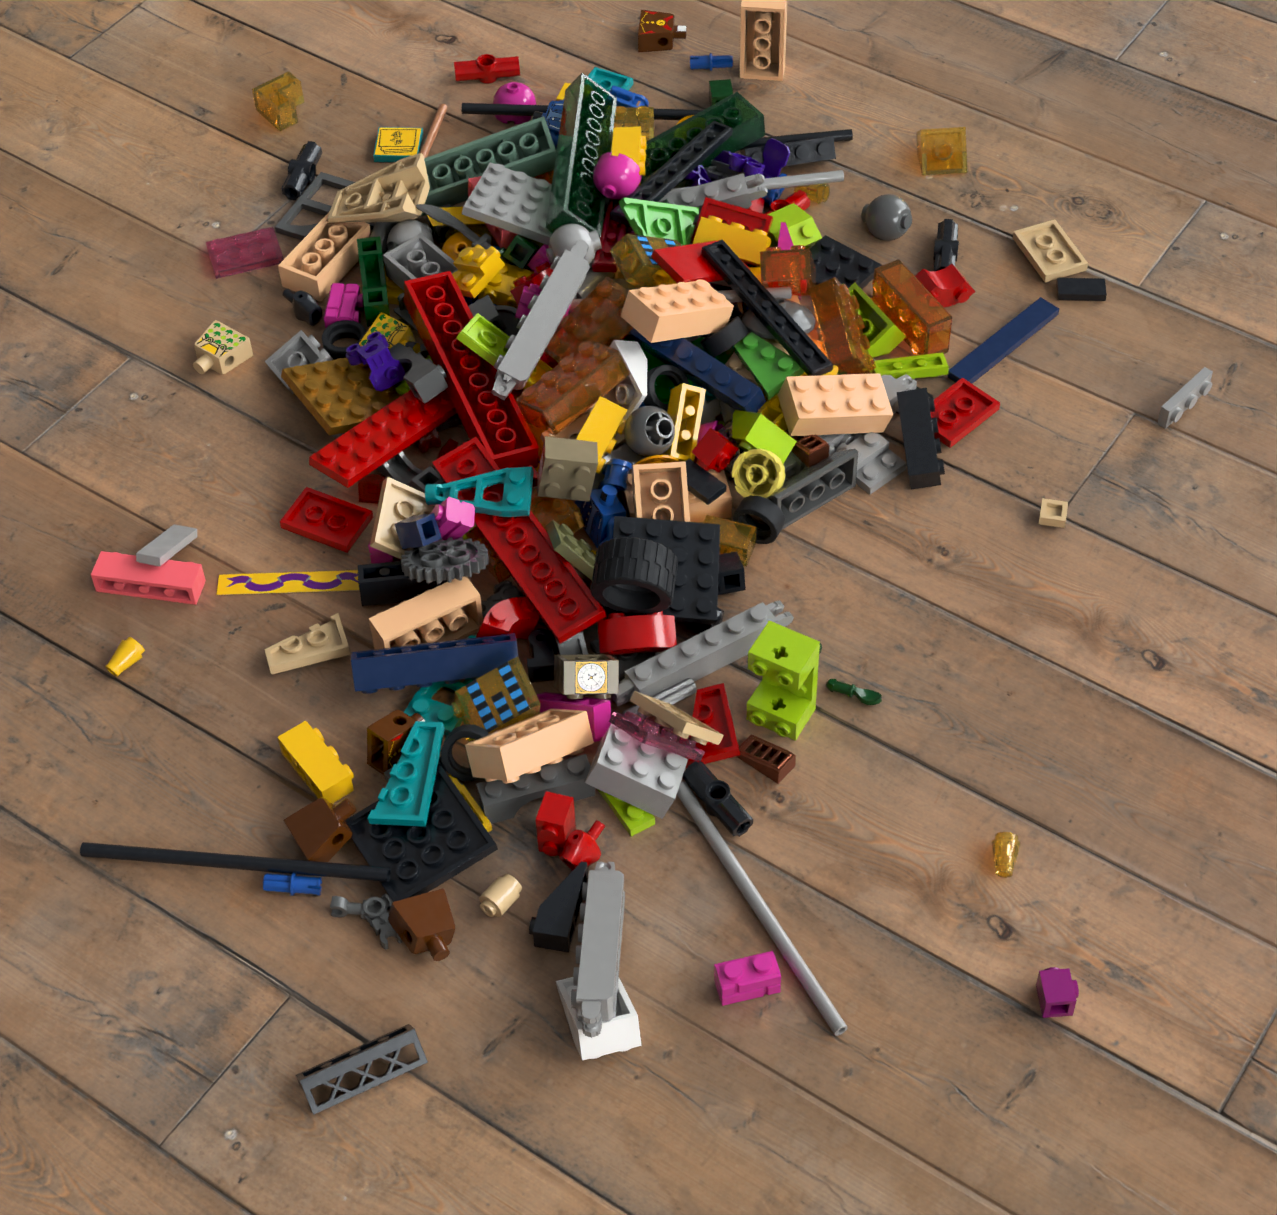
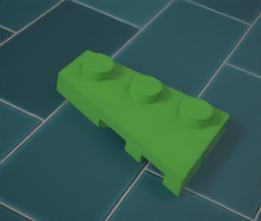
M750 332L734 345L736 355L746 369L752 373L758 386L762 387L768 400L779 393L786 377L800 376L804 373V370L791 356L753 332Z

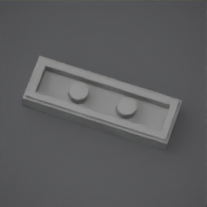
M172 525L136 553V561L160 567L197 538V529Z

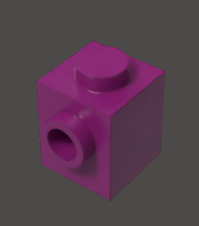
M1050 967L1039 971L1036 989L1042 1018L1073 1016L1076 998L1079 996L1077 981L1072 980L1070 968L1059 969L1057 967Z

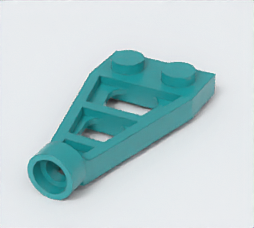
M532 467L504 468L445 484H427L425 487V500L427 505H440L448 497L457 499L458 491L476 488L474 500H459L460 503L464 501L473 504L476 513L500 517L529 516L534 472ZM504 484L503 499L501 501L492 502L483 499V492L486 487Z
M470 635L467 639L475 638L476 636ZM466 678L463 683L459 681L454 684H445L443 681L433 682L431 686L421 687L415 693L404 713L408 716L418 713L424 718L425 722H443L445 727L444 735L447 736L454 728L459 727L466 717L471 698L466 685L473 680ZM442 687L458 692L456 702L452 706L433 700L432 697Z

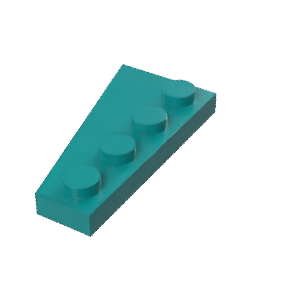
M415 721L401 749L402 755L397 765H393L390 772L391 777L386 787L382 788L375 809L371 810L367 818L370 824L426 826L445 731L443 722Z

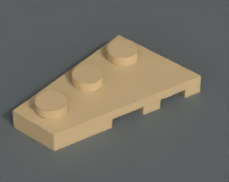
M339 613L331 616V621L321 626L317 623L309 627V632L299 637L291 636L264 649L271 675L350 655Z

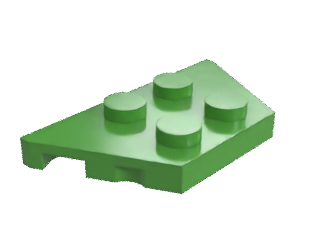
M625 197L619 201V205L635 234L646 236L653 250L668 248L664 238L673 239L676 246L690 244V235L695 228L693 222L695 216L699 214V208Z

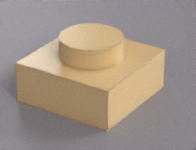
M1042 498L1039 524L1065 528L1068 502Z

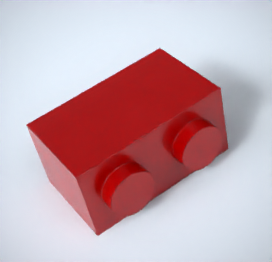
M545 792L535 819L538 849L540 852H544L549 856H560L566 839L576 830L574 797Z

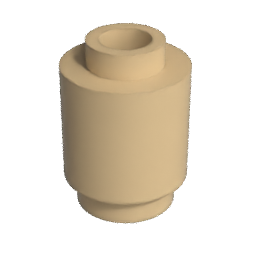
M509 874L498 877L479 897L481 902L480 908L490 917H501L520 897L519 893L522 890V886Z

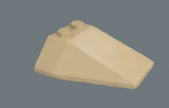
M419 153L403 158L337 191L327 218L329 223L402 222L408 219L414 220L421 216L422 211L418 210L416 205L425 204L430 190L423 154Z

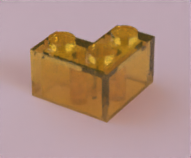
M288 71L252 89L256 110L279 131L298 123L296 106L304 103L301 81Z

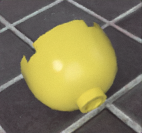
M752 449L740 454L732 468V478H734L737 492L744 498L750 495L768 498L782 488L785 480V468L781 459L773 452L765 449Z

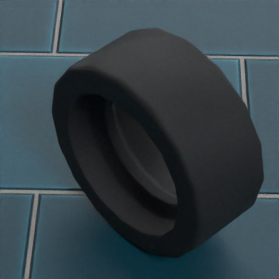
M736 316L730 319L725 327L716 333L707 335L700 343L707 354L714 358L742 340L749 331L741 319Z
M337 321L323 331V348L333 360L346 358L347 347H337L332 344L342 338L359 340L357 344H359L367 333L366 329L355 321Z
M661 365L647 371V396L643 400L645 406H656L666 412L668 411L669 404L662 403L655 393V380L660 375L668 376L675 387L682 383L689 385L685 373L673 365Z
M750 495L741 501L733 514V524L736 530L749 541L758 544H769L778 537L785 525V517L782 510L769 499ZM749 514L758 516L769 526L758 523Z
M461 725L454 728L447 735L441 749V762L445 770L454 778L462 781L479 779L472 776L471 768L461 766L454 760L452 748L455 742L461 738L478 740L490 734L484 728L476 725Z

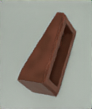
M816 434L792 437L797 442L791 451L808 468L829 457L830 445Z
M752 734L739 746L741 755L736 756L777 784L795 767L796 755ZM751 745L755 746L750 753L746 752ZM760 750L763 751L759 757L755 756ZM768 755L771 757L768 761L764 760Z

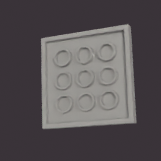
M490 162L463 206L462 215L548 245L553 232L563 226L576 201L577 193L565 187L552 185L546 180L536 179L527 176L523 172H516L505 168L501 164Z

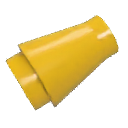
M128 637L120 642L105 668L112 675L118 677L123 671L143 658L142 654L145 649L135 639Z

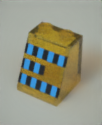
M626 234L610 250L625 280L636 288L677 284L653 260L651 255L655 249L682 246L679 241Z
M516 657L455 691V700L452 703V708L455 716L462 718L464 725H476L492 734L539 714L541 704L519 658ZM466 738L468 742L475 741V739Z

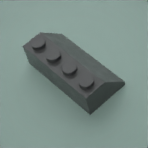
M856 449L837 451L819 463L803 469L796 476L789 480H784L782 488L767 498L775 503L783 512L785 525L782 530L856 486L858 451Z

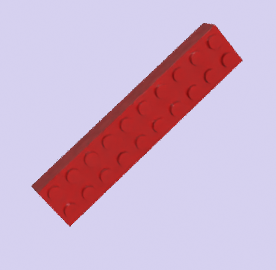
M451 271L404 281V303L434 365H440L447 375L445 381L449 387L446 390L470 440L477 437L500 469L528 467L530 464L537 468L539 446L512 392L505 400L493 395L491 392L496 381L494 377L497 369L456 339L473 318V315Z

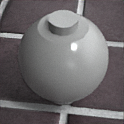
M405 220L397 223L389 232L387 252L420 233L434 244L431 228L426 223L417 220ZM419 241L412 248V250L418 249L424 251L421 241Z
M566 224L559 227L551 235L548 243L549 248L546 249L549 262L553 263L557 255L561 257L565 249L571 251L575 242L580 239L589 244L585 260L590 265L595 258V251L602 249L597 231L589 232L585 227L578 224Z

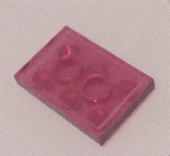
M273 227L205 242L216 279L278 265L284 260Z
M613 711L609 722L640 742L701 762L705 751L695 746L697 742L692 740L691 737H688V739L682 738L672 732L674 729L672 726L670 728L660 727V724L646 717L642 721L640 716L632 712L626 711L624 715Z

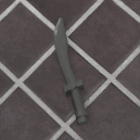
M416 205V208L426 215L461 232L473 242L471 247L479 244L484 249H488L491 246V236L485 233L482 237H479L447 211L433 205ZM504 256L500 257L504 263L513 264Z

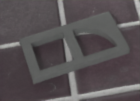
M320 172L275 226L276 232L303 240L318 223L304 226L291 225L290 223L302 209L324 216L330 212L332 206L311 200L320 187L324 184L337 189H343L355 182Z

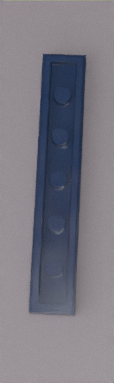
M1040 297L949 369L947 377L954 382L964 378L973 384L1059 315V308Z

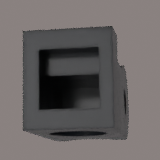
M535 629L528 637L529 652L533 658L527 659L529 683L553 681L554 652L551 633L546 629Z

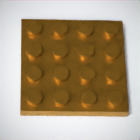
M347 358L284 368L281 373V378L329 436L349 431L401 396V394L396 392L394 385L382 392L375 390L369 379L371 370L368 364L363 365L361 363L353 366L349 364Z

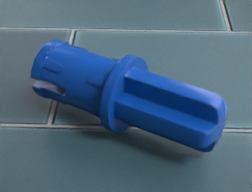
M710 53L704 56H690L691 70L710 69L712 71L713 68H731L733 66V56L731 55L713 56Z
M267 873L263 878V890L289 892L291 896H294L295 893L321 895L322 886L320 884H322V877L297 876L295 873H292V875Z

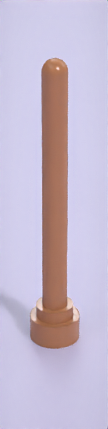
M446 104L439 105L419 152L423 154L424 158L428 157L447 111Z

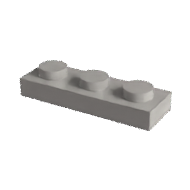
M1204 367L1162 405L1157 424L1166 429L1172 422L1176 423L1185 410L1193 408L1202 395H1207L1212 387L1211 378L1213 371Z

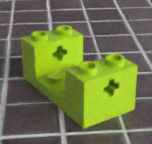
M768 621L748 651V670L758 676H762V681L747 702L746 720L751 721L756 726H763L772 730L779 736L797 740L816 709L820 641Z

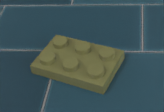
M552 520L546 526V530L554 550L592 580L596 555L592 552L591 546L585 540L580 539L578 541L573 537L574 533L568 526L563 523L559 525Z

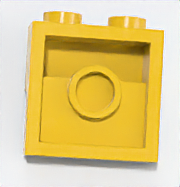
M476 244L475 247H467L459 253V257L453 262L458 271L452 273L464 297L476 298L505 264L496 248L490 246L488 249H484L481 245Z
M504 263L505 266L479 293L478 299L488 295L493 304L517 308L518 305L510 292L514 287L513 281L522 276L528 277L534 271Z

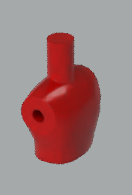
M596 820L587 833L583 830H574L565 841L559 856L560 860L572 871L581 861L587 862V867L600 859L601 850L596 840L605 828V825Z

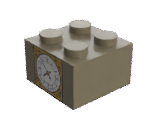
M545 436L537 474V496L589 502L598 466L597 442Z
M609 654L554 655V688L560 691L562 695H567L568 699H582L583 694L594 695V698L600 699L611 698V694L619 693V660Z

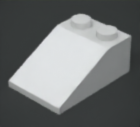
M613 340L591 376L603 398L627 409L625 420H627L630 414L639 408L647 396V358L638 342Z
M573 977L556 981L571 1034L582 1061L642 1046L638 1014L620 978L618 979L616 1015L610 1021H602L600 1034L592 1038L583 1034V1021H578L577 1008H571L572 989H577V986H574Z

